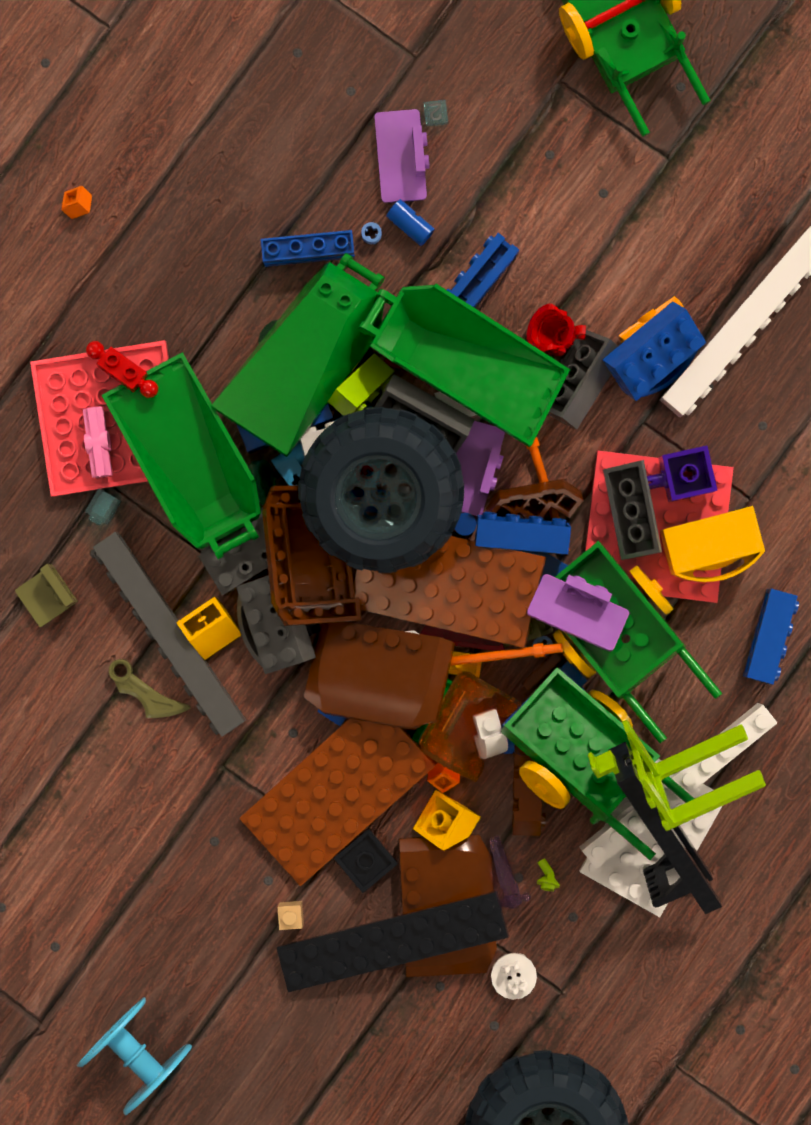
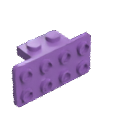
M417 109L376 113L375 128L382 201L384 203H395L400 199L404 202L425 200L427 197L425 169H429V156L424 155L423 147L427 146V133H422L420 112Z
M477 421L473 422L468 437L456 453L461 464L464 481L462 512L475 516L482 515L489 490L494 491L497 478L493 476L495 469H500L503 456L499 454L505 434L504 431L495 426Z
M545 574L530 603L527 614L532 618L606 651H613L629 616V611L609 602L612 594L606 588L586 583L587 581L580 576L573 577L568 575L566 582Z

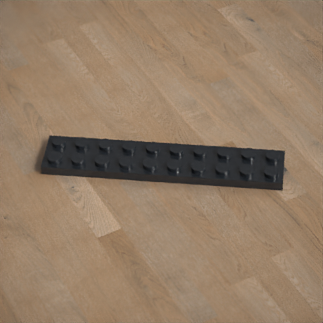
M497 891L280 945L276 949L287 990L292 992L509 937Z

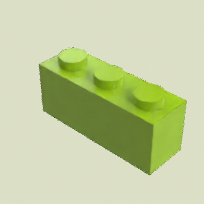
M374 353L334 391L328 403L343 416L365 410L367 407L366 403L369 402L371 404L379 396L380 393L378 391L385 389L395 371Z

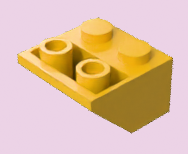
M213 597L176 622L188 641L204 660L241 636L240 629L218 597Z

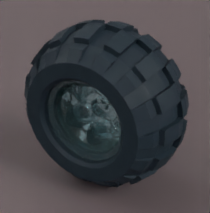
M372 407L342 416L316 438L302 463L300 479L298 481V498L300 499L303 512L302 517L308 530L313 533L319 541V545L330 556L334 555L346 562L347 566L361 571L366 569L378 571V573L397 572L399 569L415 567L423 563L449 540L462 512L464 481L461 464L455 450L452 449L444 435L434 425H430L417 417L416 414L402 409ZM387 464H394L398 468V472L389 474L385 470V466ZM366 465L371 466L374 474L372 476L364 475L362 467ZM379 483L382 486L387 485L386 493L377 491ZM407 483L412 490L407 494L402 493L399 490V485ZM361 487L364 490V495L356 497L352 493V488ZM392 504L399 505L401 512L399 514H392L389 506ZM374 506L378 510V514L370 516L366 513L365 508Z
M551 1050L534 1051L533 1054L521 1057L515 1056L503 1062L502 1066L493 1073L488 1074L478 1086V1090L469 1104L465 1125H522L521 1120L525 1117H530L533 1119L530 1125H561L567 1119L572 1120L573 1125H629L621 1099L603 1073L577 1056L568 1053L565 1055L551 1053ZM544 1108H554L553 1113L550 1115L542 1113Z

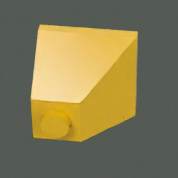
M435 790L413 829L444 851L468 838L478 823L480 816L442 792Z

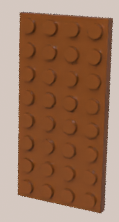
M371 518L368 519L367 524L370 528L381 530L395 529L403 526ZM451 536L442 548L432 554L428 560L415 567L399 569L397 572L378 573V571L366 569L361 571L357 569L353 584L354 596L359 597L360 610L525 648L532 617L527 614V610L541 582L546 557L512 549L475 546V541Z
M349 718L239 819L291 877L302 886L432 770L436 764L403 728Z

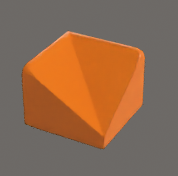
M83 186L64 192L61 210L71 219L90 213L91 193Z
M443 759L428 772L427 781L444 793L460 783V771L446 759Z

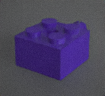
M708 446L662 455L658 458L661 468L660 473L647 476L648 482H651L649 489L664 487L668 502L718 491ZM686 468L688 472H692V476L689 477V480L687 477L683 476V472L686 471Z

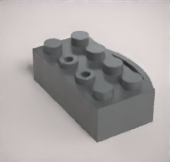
M260 508L261 514L259 519L252 522L259 538L254 541L251 539L223 554L224 557L217 559L210 545L203 548L199 555L200 560L217 588L224 596L237 589V586L247 583L268 570L262 516L263 508ZM244 526L224 537L218 543V546L246 532V527Z
M269 575L236 587L238 591L237 618L240 633L248 651L258 664L263 667L265 674L316 658L306 625L284 626L271 602Z

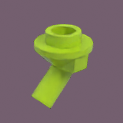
M542 859L538 862V865L545 876L538 879L537 884L541 885L542 890L553 892L560 885L555 879L554 872L546 859Z

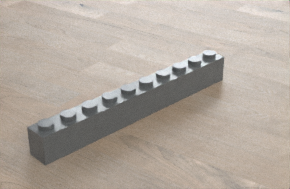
M114 532L93 547L96 551L93 554L100 565L104 564L108 569L106 574L113 584L117 582L121 588L119 594L126 603L130 601L134 607L132 613L139 622L142 620L147 626L145 629L146 634L151 640L155 639L160 646L157 649L164 659L168 658L173 665L170 668L177 678L181 677L185 682L183 687L190 697L194 696L198 701L196 707L203 716H208L211 721L209 726L216 735L220 734L223 737L245 722L246 718L208 662L191 645L177 625L178 618L120 533Z

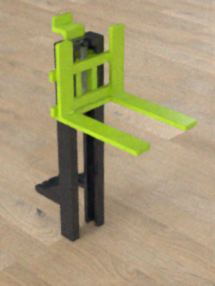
M627 720L622 721L625 732L628 735L631 750L627 743L624 742L596 757L590 752L588 753L591 769L597 778L611 772L615 774L618 785L664 852V855L655 864L643 869L653 907H660L691 893L705 914L721 908L720 899L708 883V881L713 880L712 874L680 825L765 787L766 783L760 770H757L673 809H670L662 779L747 741L748 736L742 724L655 763ZM675 868L680 878L674 884L669 885L666 871Z

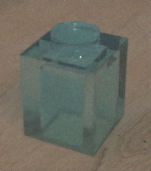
M99 488L85 512L90 515L88 519L100 526L101 523L109 524L122 501Z

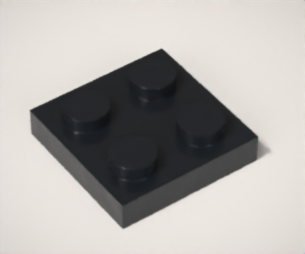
M370 828L366 829L334 856L335 861L362 893L398 864Z

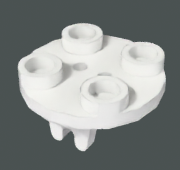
M510 953L500 957L493 964L491 979L492 985L500 995L514 1000L521 999L530 994L535 987L537 975L533 963L524 954Z

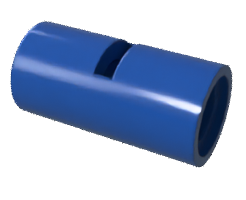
M401 199L392 206L386 215L389 220L420 247L435 231L421 216H417L416 212Z

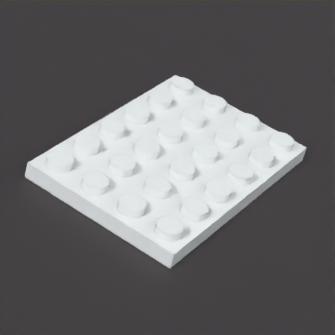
M701 784L690 795L698 798L713 791V789ZM627 797L622 800L611 815L617 817L632 805ZM682 800V801H680L677 805H675L673 808H676V807H678V806L684 804L685 802ZM721 807L680 825L696 851L699 849ZM648 828L637 837L656 853L651 860L647 859L630 843L597 869L588 858L585 859L579 870L580 873L660 917L667 904L657 908L653 907L643 874L644 868L655 864L664 855V852ZM675 868L666 871L669 885L674 884L680 878Z

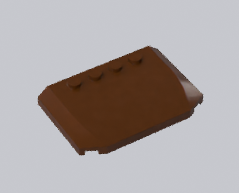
M342 484L341 501L345 508L349 507L347 484ZM298 485L271 487L262 510L271 602L284 626L360 621L359 597L354 596L352 569L346 565V562L334 555L330 556L319 545V541L313 533L308 530L302 517L303 512L300 499L298 498Z
M349 622L323 623L320 627L314 652L316 658L312 660L303 697L327 715L411 730L420 728V726L425 724L437 723L455 644L441 637Z
M471 834L468 838L444 851L425 837L399 838L403 914L494 891L492 856L479 834ZM493 941L406 963V977L487 973L497 950V942Z

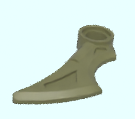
M118 659L111 663L109 675L115 681L119 692L136 697L145 709L146 718L169 717L191 708L190 705L172 700L158 693L132 674L133 668L128 660ZM117 664L126 666L127 673L125 676L119 677L115 674L114 670Z

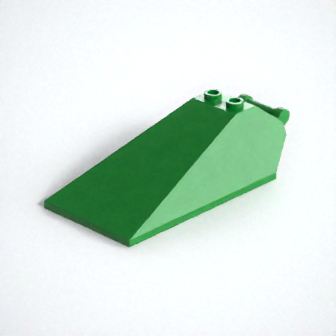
M348 253L343 255L337 266L331 262L327 263L304 286L213 402L211 408L288 457L326 407L334 391L349 377L371 348L370 343L373 337L363 334L358 330V327L362 321H365L377 299V290L384 282L385 277L379 273L376 275L354 261L353 257ZM347 267L372 282L368 287L346 273ZM384 306L373 324L377 329H379L382 323Z
M438 284L402 287L396 297L386 290L379 289L373 307L365 321H362L358 327L360 332L373 337L370 346L433 388L524 445L531 447L570 369ZM388 303L391 307L379 329H377L373 324L384 304Z
M182 352L146 371L148 376L145 380H153L158 385L159 390L155 397H144L139 387L133 393L122 384L102 394V397L172 526L196 548L203 549L210 545L217 559L224 557L223 554L251 539L254 541L259 538L252 525V522L259 519L261 514L257 486L252 473L216 410L211 408L212 403ZM244 526L246 527V532L218 546L216 541Z

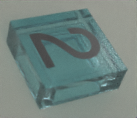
M446 100L423 102L426 126L448 124Z

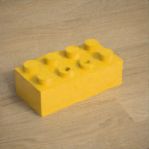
M753 506L659 531L671 575L694 582H714L733 577L749 568L765 552ZM740 558L744 560L743 565L720 576L695 577L693 575L695 570L720 569Z

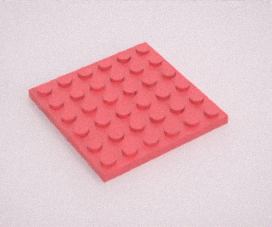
M165 340L114 348L145 371L169 359L167 342ZM87 353L30 362L51 497L148 482L102 397V394L121 385V383L97 367L96 363L100 359H92ZM103 407L106 431L109 432L111 440V451L109 452L112 476L92 478L89 454L86 452L84 443L86 430L83 409Z
M597 451L585 551L597 541L602 543L640 590L643 588L630 573V570L636 565L639 566L651 581L655 579L663 588L661 593L664 597L717 603L720 581L694 582L671 575L659 531L728 513L734 467L712 465L718 490L713 493L668 502L664 487L650 489L662 552L621 560L603 469L644 460L646 474L650 476L660 473L659 459L655 457ZM686 468V471L683 472V476L687 477L689 480V477L692 476V472H688ZM722 568L706 571L695 570L693 575L695 577L720 576Z

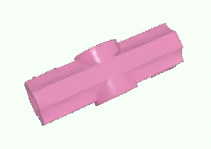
M103 407L83 409L86 430L84 443L86 452L89 454L92 478L112 476L109 452L111 451V440L109 432L106 431Z

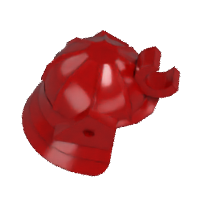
M551 303L543 305L534 313L527 328V342L550 356H563L567 349L574 345L575 339L585 340L586 325L575 326L574 321L571 317L567 316L566 311L558 309L557 306Z

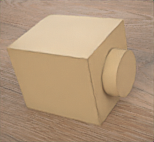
M302 901L279 903V930L303 928Z

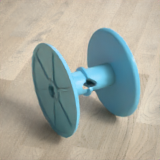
M145 997L125 1013L77 1064V1067H83L108 1045L124 1062L123 1066H128L144 1082L124 1107V1115L130 1113L144 1101L176 1068L192 1048L191 1044L184 1045L161 1066L145 1050L146 1045H141L124 1028L146 1003Z

